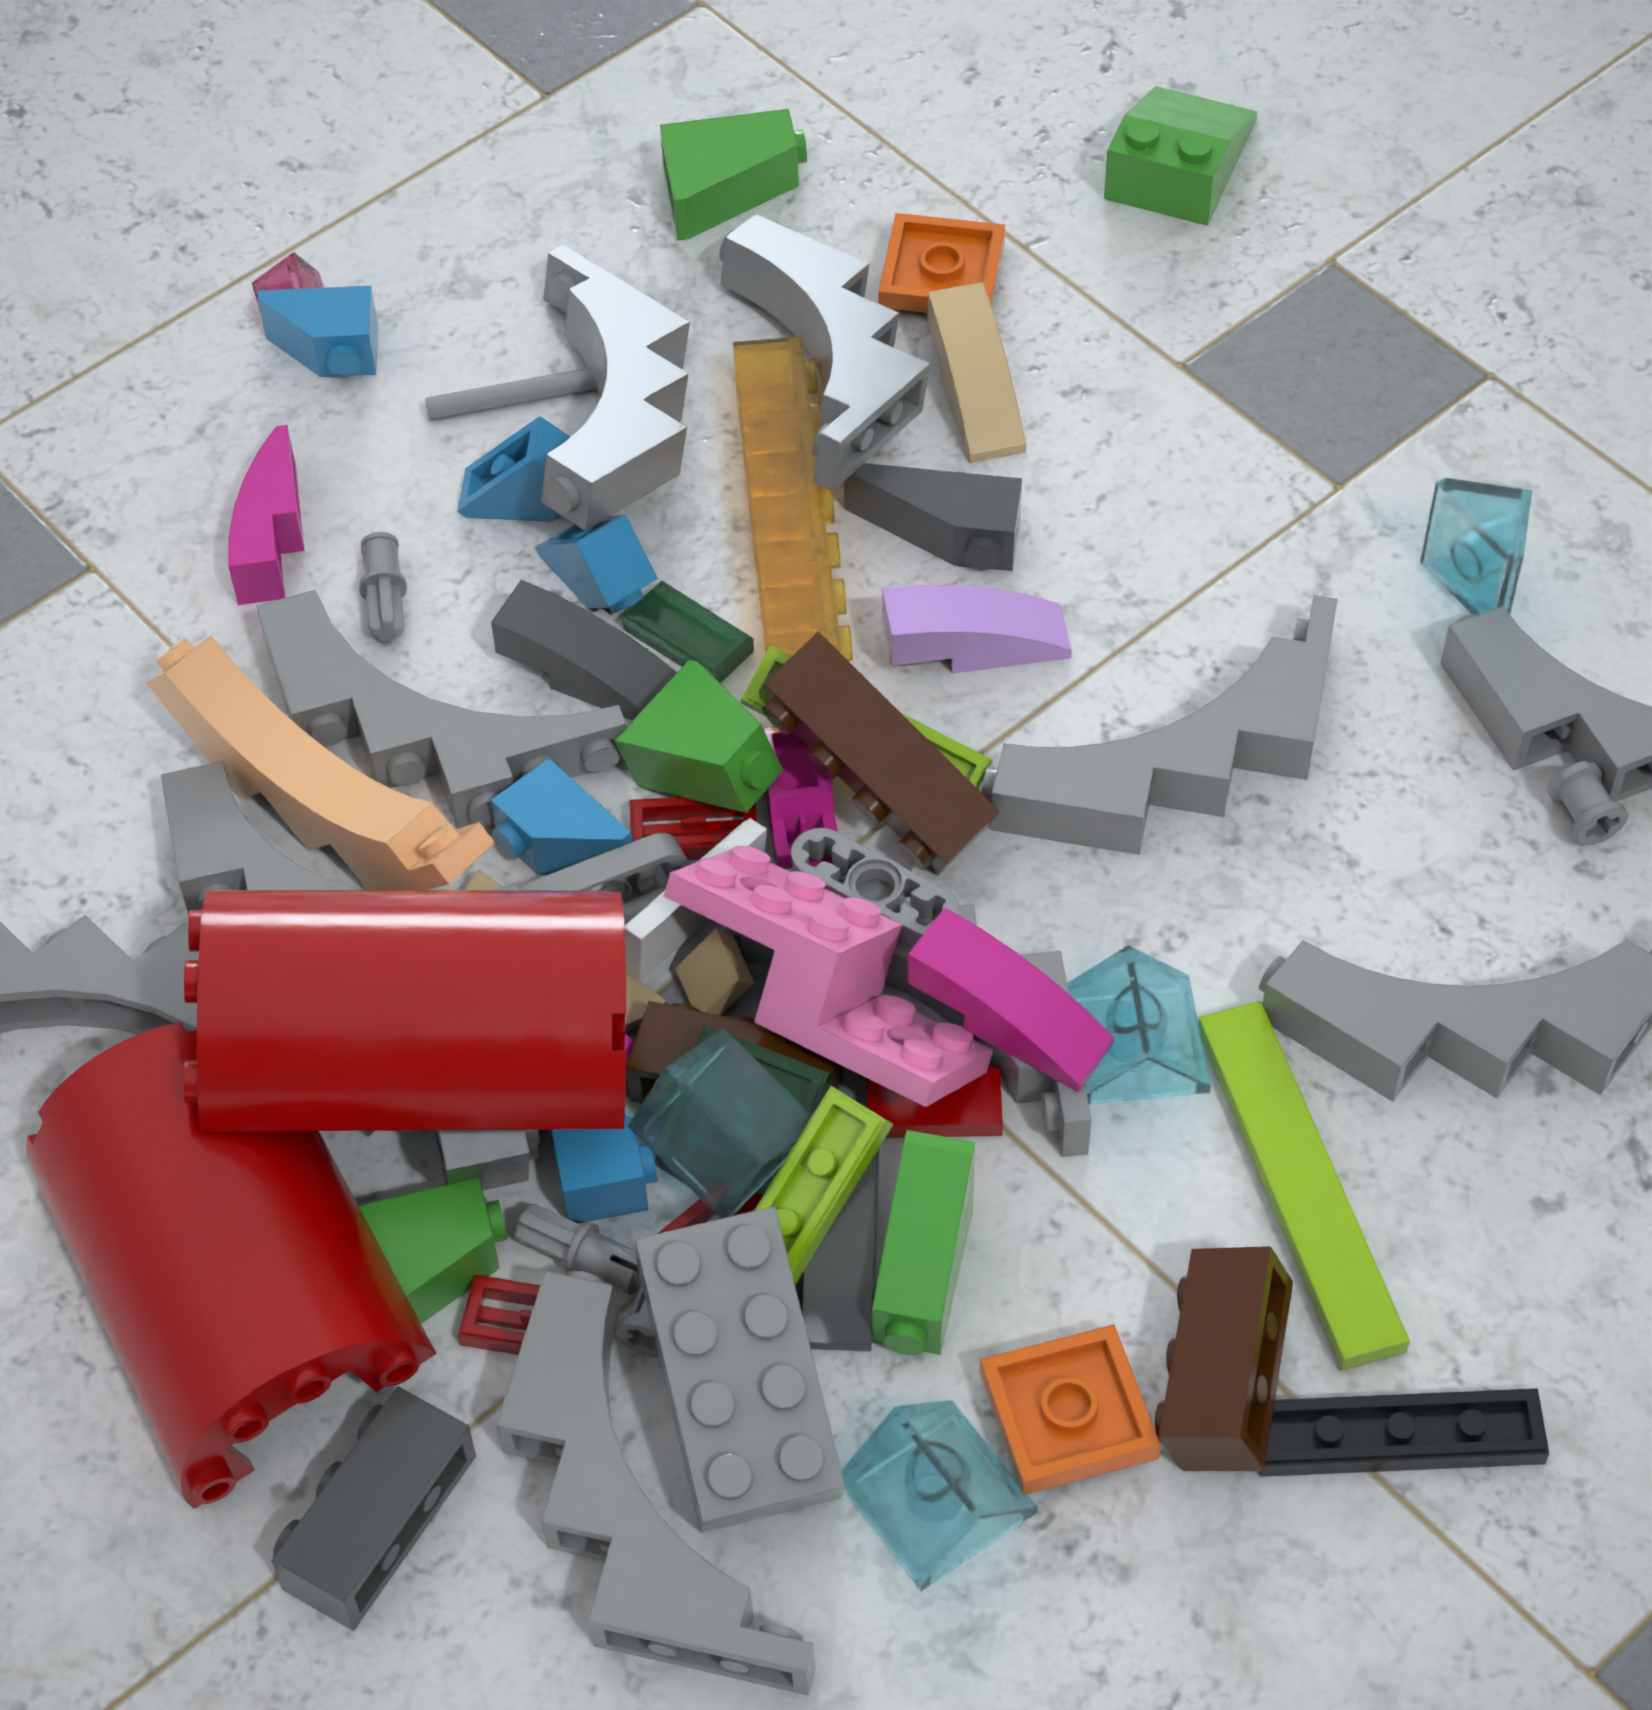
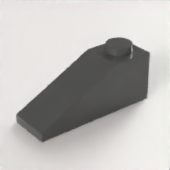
M864 463L844 481L845 510L952 565L974 567L981 570L1013 571L1021 517L1022 478Z

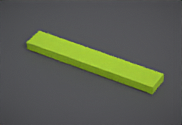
M1257 1001L1200 1016L1197 1030L1341 1371L1406 1353L1410 1343L1408 1335L1262 1002Z

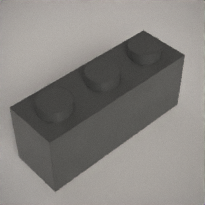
M397 1386L384 1406L378 1404L368 1412L359 1428L357 1443L343 1462L336 1461L326 1470L318 1484L315 1501L301 1520L294 1519L283 1529L276 1541L273 1559L271 1560L283 1591L352 1631L357 1628L476 1458L468 1424Z

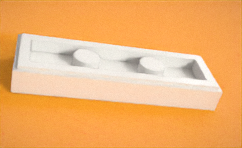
M749 818L747 821L742 822L701 859L726 852L735 846H749L765 852L767 829ZM665 891L662 892L624 926L626 972L641 981L703 926L709 918L663 897Z

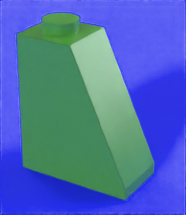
M789 109L660 125L663 169L677 241L690 239L798 187V164L807 163L804 131H794Z
M692 660L687 661L615 739V743L638 787L745 813L749 811L783 772V768L761 723L699 662Z
M906 1130L872 1306V1342L884 1344L888 1349L896 1353L918 1355L922 1352L941 1355L973 1212L975 1142Z
M479 1177L359 1205L421 1324L469 1291L474 1275L489 1277L500 1269L495 1243L508 1240L499 1200L485 1203Z

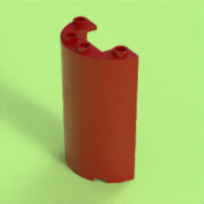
M207 890L203 901V908L189 910V952H199L198 960L185 961L184 999L185 1003H197V1060L185 1061L183 1087L184 1102L198 1103L199 1132L624 1129L626 1095V1049H624L626 956L621 892L550 890Z
M177 1022L148 1030L112 1046L92 1058L66 1078L38 1111L43 1123L37 1134L28 1135L26 1156L29 1167L187 1503L195 1509L202 1504H210L224 1498L232 1492L237 1481L255 1471L250 1459L233 1447V1444L247 1442L259 1436L268 1427L269 1421L297 1403H306L320 1397L329 1389L333 1380L349 1370L375 1392H378L384 1387L396 1386L407 1381L418 1371L420 1364L437 1353L319 1131L199 1132L198 1103L184 1102L183 1087L185 1061L197 1060V1030L186 1032L182 1023Z

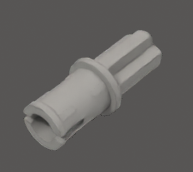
M373 532L365 536L361 541L364 576L360 580L359 591L360 595L366 600L369 633L379 637L380 642H391L392 637L401 636L405 629L402 597L406 594L407 583L399 569L398 539L387 532Z
M530 1204L521 1212L514 1232V1236L518 1241L564 1262L568 1272L582 1270L591 1273L603 1281L622 1289V1292L629 1295L634 1294L638 1290L636 1286L637 1280L633 1279L635 1274H639L634 1249L599 1234L598 1225L590 1221L582 1226L537 1204Z

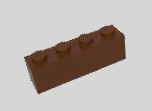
M819 631L764 683L760 699L765 703L762 711L767 719L785 735H789L793 731L811 749L807 752V756L813 765L830 780H834L839 776L856 793L852 797V801L858 810L876 825L884 821L901 838L897 842L901 852L919 869L924 870L929 866L939 875L992 823L1000 812Z

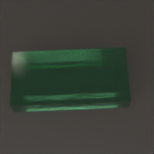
M662 580L622 616L623 628L626 632L681 667L688 660L699 662L720 684L754 652V639Z

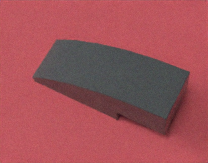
M522 579L491 621L495 652L497 654L549 673L550 686L553 690L599 708L619 705L623 717L632 721L677 673L654 653L608 622L557 594Z
M880 1147L804 1270L802 1316L811 1349L871 1351L872 1306L875 1285Z

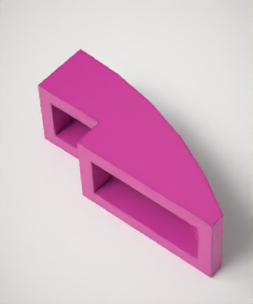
M288 425L276 426L258 450L243 479L233 508L228 536V567L238 605L285 598L281 554L305 551L297 469Z
M775 726L764 727L763 729L783 768V772L766 790L775 865L783 869L792 868V845L799 835L814 828H828L838 832L834 814L831 780L824 776L808 758L807 752L811 748L793 731L789 735H785ZM825 855L820 861L809 858L810 866H817L822 861L832 864V857Z
M946 907L908 953V984L964 1014V1029L1076 1092L1080 1091L1113 1046L1114 1037L1056 982L1016 951Z

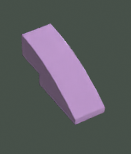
M917 585L882 588V621L892 666L949 659L953 674L1071 658L1072 649L1061 606L1058 603L1028 594L997 588L964 585Z

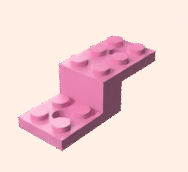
M735 846L731 850L710 858L701 859L699 862L670 872L663 897L775 950L754 1023L925 1107L987 1072L994 1049L973 1040V1034L966 1031L964 1027L946 1022L938 1023L917 1013L916 1007L903 998L881 995L902 924L881 915V909L876 904L860 898L840 896L826 889L825 882L819 877L805 872H789L770 863V856L767 853L749 846Z

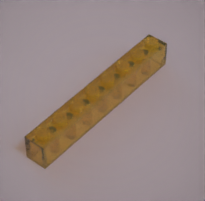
M801 336L733 342L735 387L765 653L769 646L772 645L793 656L819 631L849 662L853 661L850 625L838 626L837 615L847 614L844 578L832 579L831 569L841 568L838 533L826 532V524L835 523L833 492L827 488L821 489V485L813 482L816 457L812 454L814 437L818 433L821 414V402H810L809 394L818 393L815 359L804 360Z

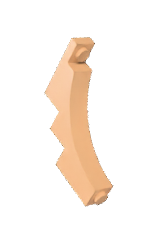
M212 636L194 645H191L186 638H183L155 660L162 670L147 681L146 684L210 763L224 762L230 787L242 800L262 793L308 851L330 844L367 890H429L448 885L495 843L480 822L455 829L433 802L413 798L395 791L369 778L331 753L294 723L255 686Z

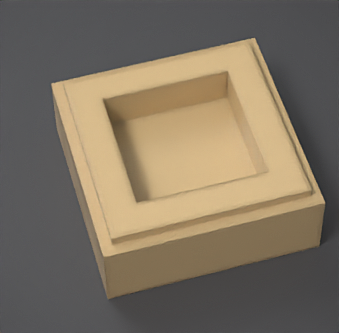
M717 928L675 968L691 1006L699 1009L701 1012L719 1016L755 983L732 932Z

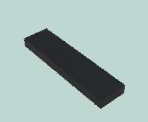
M1538 1388L1275 1400L1264 1471H1259L1260 1477L1543 1465L1547 1462L1549 1448Z

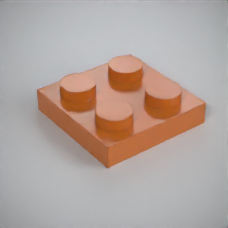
M895 213L878 291V303L890 309L927 313L928 292L983 282L992 307L1005 242V224Z
M1115 1324L980 1359L979 1373L1022 1496L1159 1459L1161 1444Z

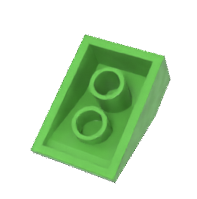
M1155 86L1124 115L1107 150L1104 199L1208 226L1257 120L1258 111Z

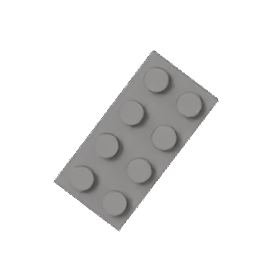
M775 1206L635 1239V1259L700 1532L703 1533L840 1499L846 1486Z

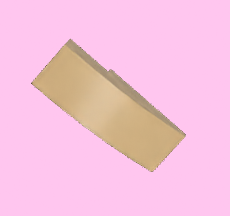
M980 282L928 292L927 325L941 362V381L969 462L1025 453L1026 441L1011 373L984 283Z

